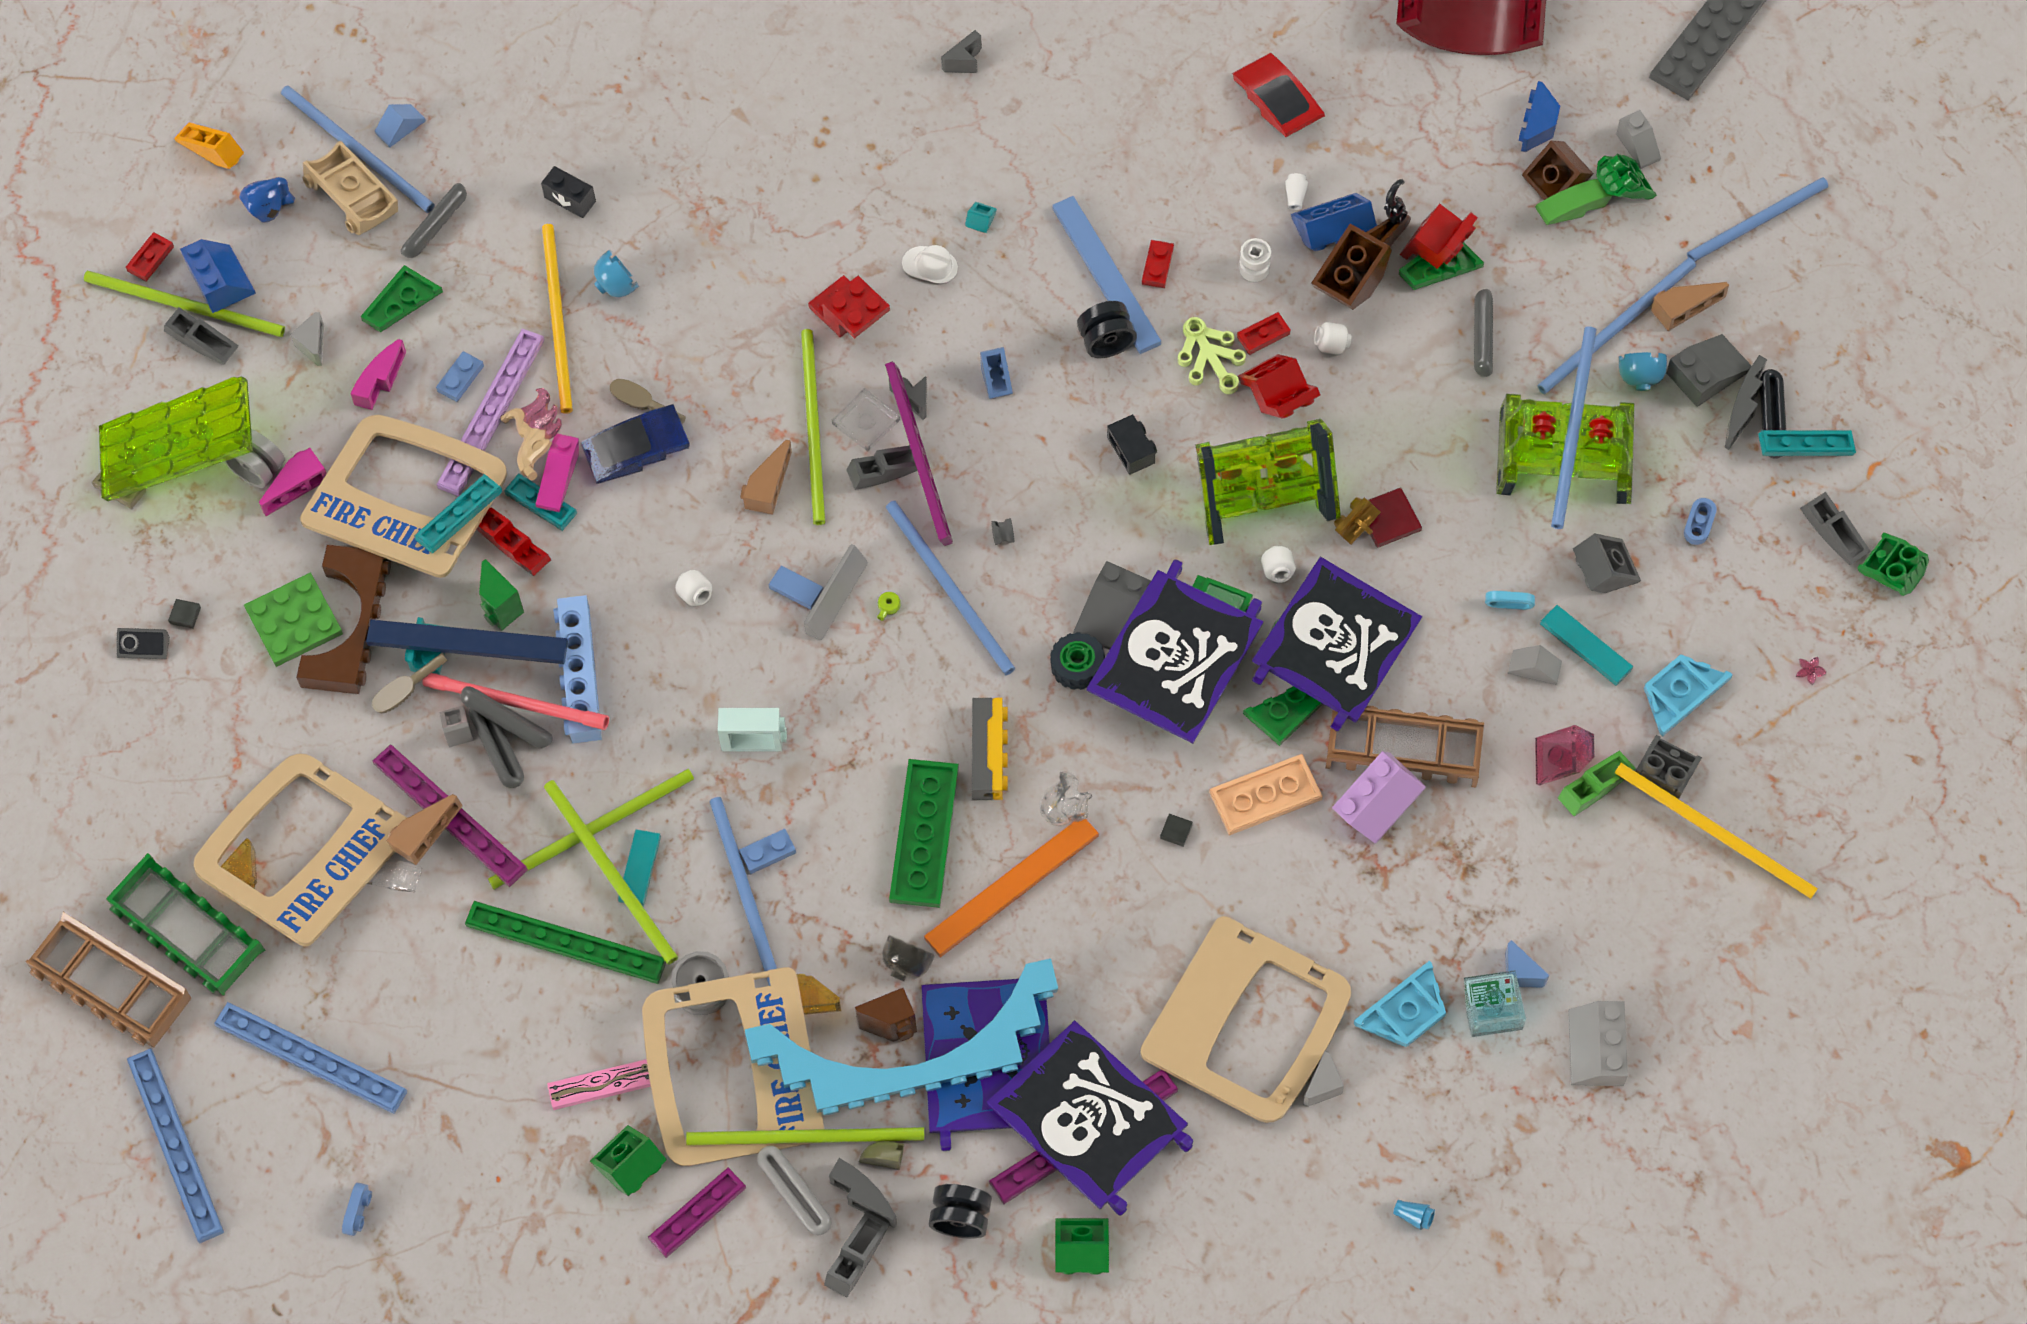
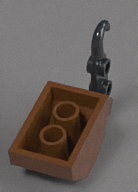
M1403 179L1394 182L1386 195L1384 210H1386L1388 219L1367 232L1349 224L1311 282L1314 288L1352 310L1371 297L1384 276L1392 252L1390 247L1407 228L1411 217L1407 215L1408 211H1406L1402 198L1395 196L1398 188L1405 183Z

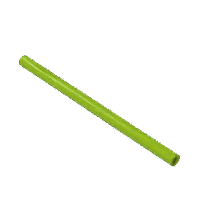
M88 270L84 274V282L172 307H180L186 311L274 336L283 337L285 333V326L226 309L212 313L208 304Z
M804 329L801 331L813 524L823 525L825 524L814 339L813 331L811 329Z
M686 769L586 824L591 834L594 835L694 780L691 771ZM572 832L526 857L521 862L527 866L529 871L580 843L581 840L575 832ZM496 875L488 878L493 890L505 884Z
M554 780L547 782L544 785V789L668 965L674 963L678 956L556 782Z
M924 1127L686 1132V1145L924 1141Z

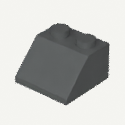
M1594 533L1573 548L1576 563L1582 569L1585 583L1591 591L1608 593L1641 581L1623 539Z

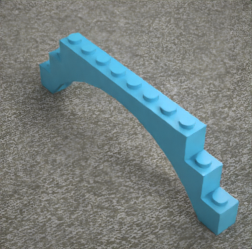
M1051 958L1026 964L1011 997L995 1018L978 1034L943 1056L911 1066L889 1069L863 1068L827 1060L798 1046L771 1024L745 1029V1037L752 1064L757 1063L758 1066H764L773 1063V1059L777 1058L784 1088L790 1087L791 1091L805 1088V1083L810 1082L817 1113L823 1112V1115L838 1113V1108L849 1106V1109H856L865 1106L864 1102L874 1100L875 1103L889 1101L890 1096L900 1094V1097H907L916 1094L915 1090L926 1088V1091L940 1089L941 1084L946 1082L958 1085L967 1082L966 1078L977 1076V1079L991 1077L993 1071L1002 1070L1003 1073H1009L1018 1070L1017 1066L1021 1065L1023 1061L1016 1034L1020 1033L1021 1037L1036 1033L1035 1029H1039L1041 1024L1034 998L1038 997L1039 1001L1053 998V993L1058 991V985Z

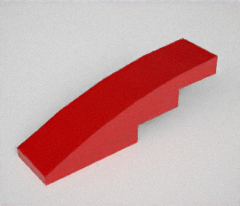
M489 507L476 530L515 563L535 576L551 561V558L545 551L534 545L530 537L515 528L511 520L492 507Z

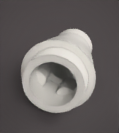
M1290 174L1285 181L1288 208L1291 210L1302 209V203L1308 187L1307 177L1303 174Z

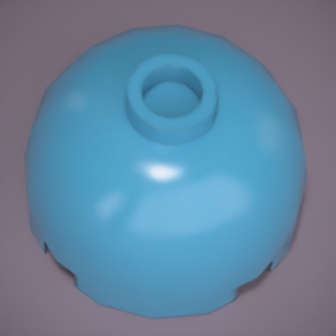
M608 250L597 260L594 266V275L597 279L594 284L602 294L607 292L612 297L618 298L627 296L635 291L639 285L637 281L633 284L631 283L633 282L630 278L632 276L616 255L611 258L612 251Z
M1651 352L1624 354V358L1618 356L1619 372L1623 381L1628 385L1636 386L1637 391L1651 390L1650 386L1658 384L1666 374V354L1658 353V358L1652 357Z

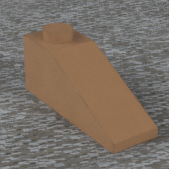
M1727 282L1679 286L1673 287L1668 291L1663 290L1654 297L1651 311L1667 331H1670L1726 298L1729 284Z
M785 440L749 476L747 485L742 486L740 498L744 501L745 509L773 515L792 454L790 440Z
M452 794L403 820L391 830L386 841L393 851L414 865H417L463 805L458 797Z

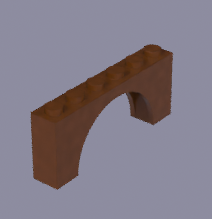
M327 545L322 563L325 576L344 582L358 594L361 600V614L355 630L341 645L325 653L301 655L296 678L301 688L359 694L361 686H364L366 683V663L369 664L371 660V649H369L370 646L366 643L370 620L380 618L381 605L379 603L381 597L385 596L386 583L384 581L385 576L390 574L391 561L360 548Z

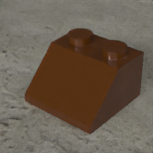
M1551 140L1522 173V176L1545 200L1565 189L1588 181L1594 173L1565 141Z
M904 988L855 1007L857 1025L863 1031L892 1042L908 1040L917 1032L915 1013Z

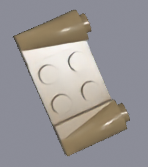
M339 141L322 158L303 162L304 176H302L304 184L307 188H313L314 190H318L321 187L346 213L345 225L350 233L361 235L398 212V200L342 141Z

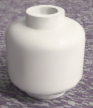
M1324 322L1315 331L1314 344L1318 346L1320 352L1340 355L1344 352L1345 348L1350 347L1351 334H1348L1347 327L1343 324Z
M1273 546L1262 555V566L1265 576L1269 580L1283 583L1289 580L1295 573L1296 566L1293 555L1287 547Z
M689 570L682 573L675 587L676 593L690 606L703 605L711 597V582L697 570Z

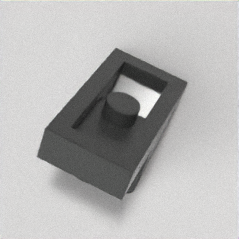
M976 30L941 56L942 70L944 72H978L977 60L974 56L982 49L981 35Z
M925 376L915 386H912L910 381L903 377L912 410L924 420L927 417V377ZM889 380V389L893 393L892 386Z

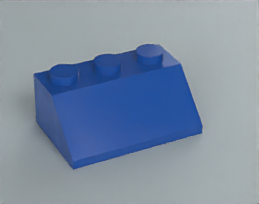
M1358 193L1337 198L1291 214L1304 245L1314 251L1323 250L1328 244L1334 242L1337 244L1349 224L1356 226L1364 232L1377 226L1371 201Z
M200 239L180 248L186 265L212 313L256 294L229 244Z

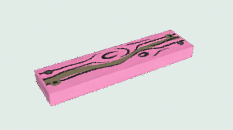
M647 1059L547 1083L553 1110L651 1087Z

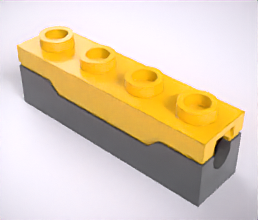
M972 698V800H1003V791H1008V776H1003V768H1008V753H1003V745H1008V730H1003V722H1008V707H1003L1002 698Z

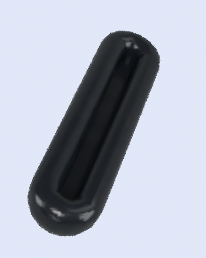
M1768 369L1760 376V380L1763 381L1760 389L1762 430H1786L1783 376L1777 370ZM1769 456V457H1770V458H1773V459H1778V458H1781V457H1783V456Z

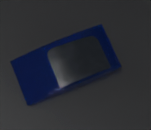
M674 404L611 426L583 440L581 446L596 484L641 472L645 465L666 460L667 454L689 449L690 443Z

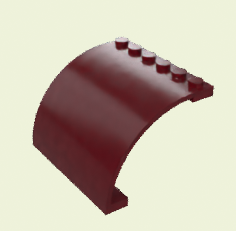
M1398 0L1396 24L1413 38L1438 49L1469 55L1508 54L1543 45L1546 0Z

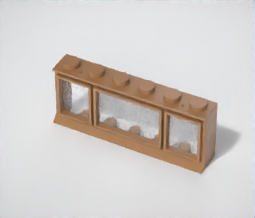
M1366 706L1356 723L1347 718L1340 731L1330 727L1325 768L1330 769L1331 762L1335 761L1346 763V769L1354 771L1357 764L1369 766L1384 751L1391 753L1409 771L1421 772L1423 780H1431L1433 774L1447 776V782L1451 784L1457 783L1458 777L1472 779L1471 787L1476 788L1479 779L1484 722H1478V720L1472 718L1460 720L1453 719V717L1448 715L1436 717L1428 716V714L1423 712L1413 714L1405 713L1399 709L1381 710L1374 706ZM1332 710L1331 724L1338 714L1335 710Z
M64 911L57 925L31 958L25 961L31 969L29 973L40 981L43 979L51 982L50 986L60 994H63L64 991L70 994V999L81 1007L85 1004L92 1008L90 1010L92 1014L101 1020L106 1017L112 1021L111 1025L121 1033H124L125 1030L132 1034L131 1038L142 1046L147 1043L154 1048L192 999L186 988Z

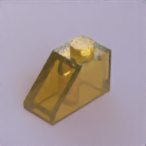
M246 838L221 867L255 889L257 884L256 853L251 841Z
M796 974L804 1015L841 1011L840 997L813 976Z

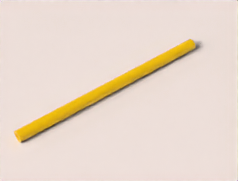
M544 224L542 226L560 409L561 413L569 414L573 411L554 226L552 224Z
M1622 762L1616 769L1615 774L1811 899L1817 891V887Z

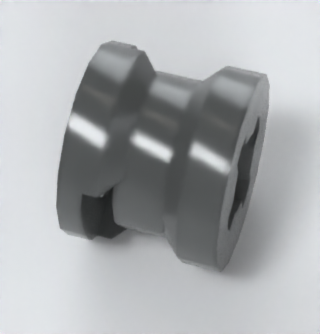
M1011 518L1005 519L1004 522L991 521L995 545L1004 541L1009 543L1015 542Z

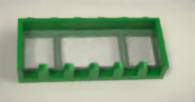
M149 853L142 858L106 898L111 905L109 910L116 917L121 919L124 916L130 921L128 923L130 928L138 934L143 931L148 935L146 940L156 949L160 946L166 950L165 955L175 964L178 961L185 965L183 970L194 979L197 976L203 979L202 985L213 994L218 991L224 996L225 992L255 958L266 951L257 939L253 940L243 928L237 927L224 913L214 909L204 897H199L185 882H180L166 867H161Z

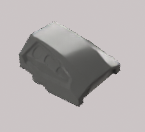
M1656 735L1638 765L1636 772L1680 799L1702 757L1695 756Z

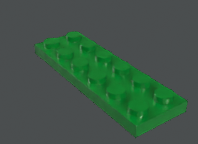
M908 759L889 903L940 908L959 764Z

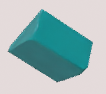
M975 202L967 212L965 226L986 233L997 209Z

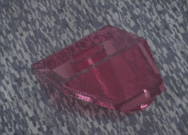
M1572 725L1536 737V784L1540 786L1580 773L1595 757L1594 734L1577 725Z

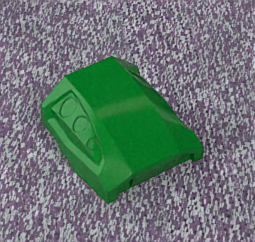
M1617 153L1613 157L1604 155L1598 161L1596 177L1607 194L1631 199L1643 198L1646 200L1657 196L1637 165L1636 160Z
M1883 532L1881 535L1882 539L1864 563L1859 564L1857 567L1858 571L1864 576L1898 591L1902 596L1910 594L1925 575L1929 563L1928 554L1920 551L1906 540Z

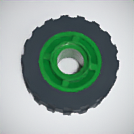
M1076 632L1075 634L1070 633L1065 637H1061L1057 643L1055 642L1050 653L1052 674L1055 676V680L1064 687H1069L1072 690L1087 688L1105 659L1103 646L1095 637H1091L1087 633L1081 634V632ZM1076 659H1081V660H1083V661L1080 662V663H1074V662H1073V661L1076 660Z

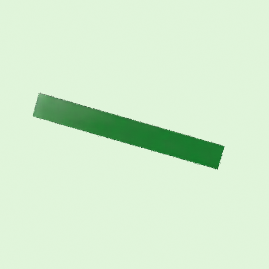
M473 901L465 921L466 927L656 984H659L666 965L662 956L477 901Z

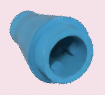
M1398 1200L1393 1214L1420 1230L1423 1228L1428 1230L1433 1222L1435 1209L1430 1208L1428 1204Z

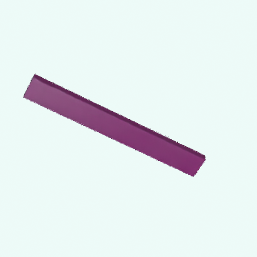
M893 361L886 363L885 367L938 539L944 546L953 544L900 369Z
M391 744L372 760L378 769L422 809L448 797L445 792ZM462 808L445 828L508 887H511L528 871L527 866Z
M1163 1070L1158 1071L1143 1081L1163 1101L1178 1092L1177 1086ZM1034 1151L989 1180V1184L1001 1202L1006 1204L1057 1171V1169L1041 1154Z

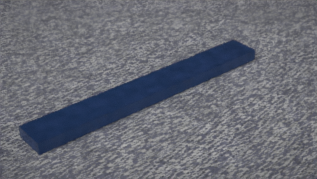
M371 619L366 643L369 646L564 664L568 639Z

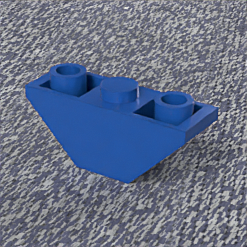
M1540 81L1537 83L1536 90L1531 89L1528 103H1531L1532 106L1531 109L1526 108L1523 122L1527 123L1526 128L1521 127L1518 141L1523 142L1521 148L1523 152H1527L1552 139L1561 106L1544 83Z

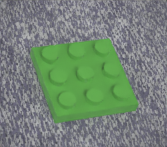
M311 572L244 604L276 667L343 635L342 629Z

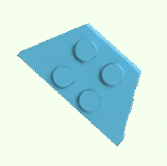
M1681 654L1662 669L1644 686V691L1660 735L1663 737L1725 685L1732 678L1733 674L1725 671V673L1710 668L1711 665L1696 662L1692 658Z
M1428 961L1356 1018L1354 1025L1401 1046H1409L1446 1015L1445 1007L1440 997L1439 986L1433 973L1432 963Z

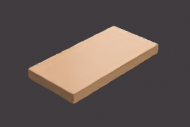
M1303 754L1209 789V793L1229 836L1321 801L1323 798Z

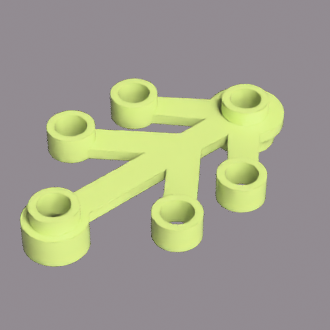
M1198 317L1189 318L1183 325V334L1187 338L1182 351L1178 354V364L1182 367H1187L1192 363L1191 352L1195 342L1201 348L1194 369L1189 373V382L1192 385H1200L1203 382V370L1208 360L1220 379V390L1225 394L1235 393L1238 390L1239 379L1235 374L1227 373L1217 357L1230 359L1235 366H1241L1245 363L1246 354L1243 350L1228 349V347L1234 344V334L1230 331L1222 332L1208 328L1205 322ZM1196 328L1199 331L1194 332L1191 329ZM1229 337L1231 340L1224 341L1223 338ZM1206 338L1219 340L1223 347L1210 344ZM1186 356L1189 359L1184 361L1181 359V357ZM1235 356H1241L1242 359H1241V360H1237V359H1235L1234 357H1235ZM1198 375L1200 378L1194 379L1192 376ZM1231 384L1233 387H1226L1225 385Z

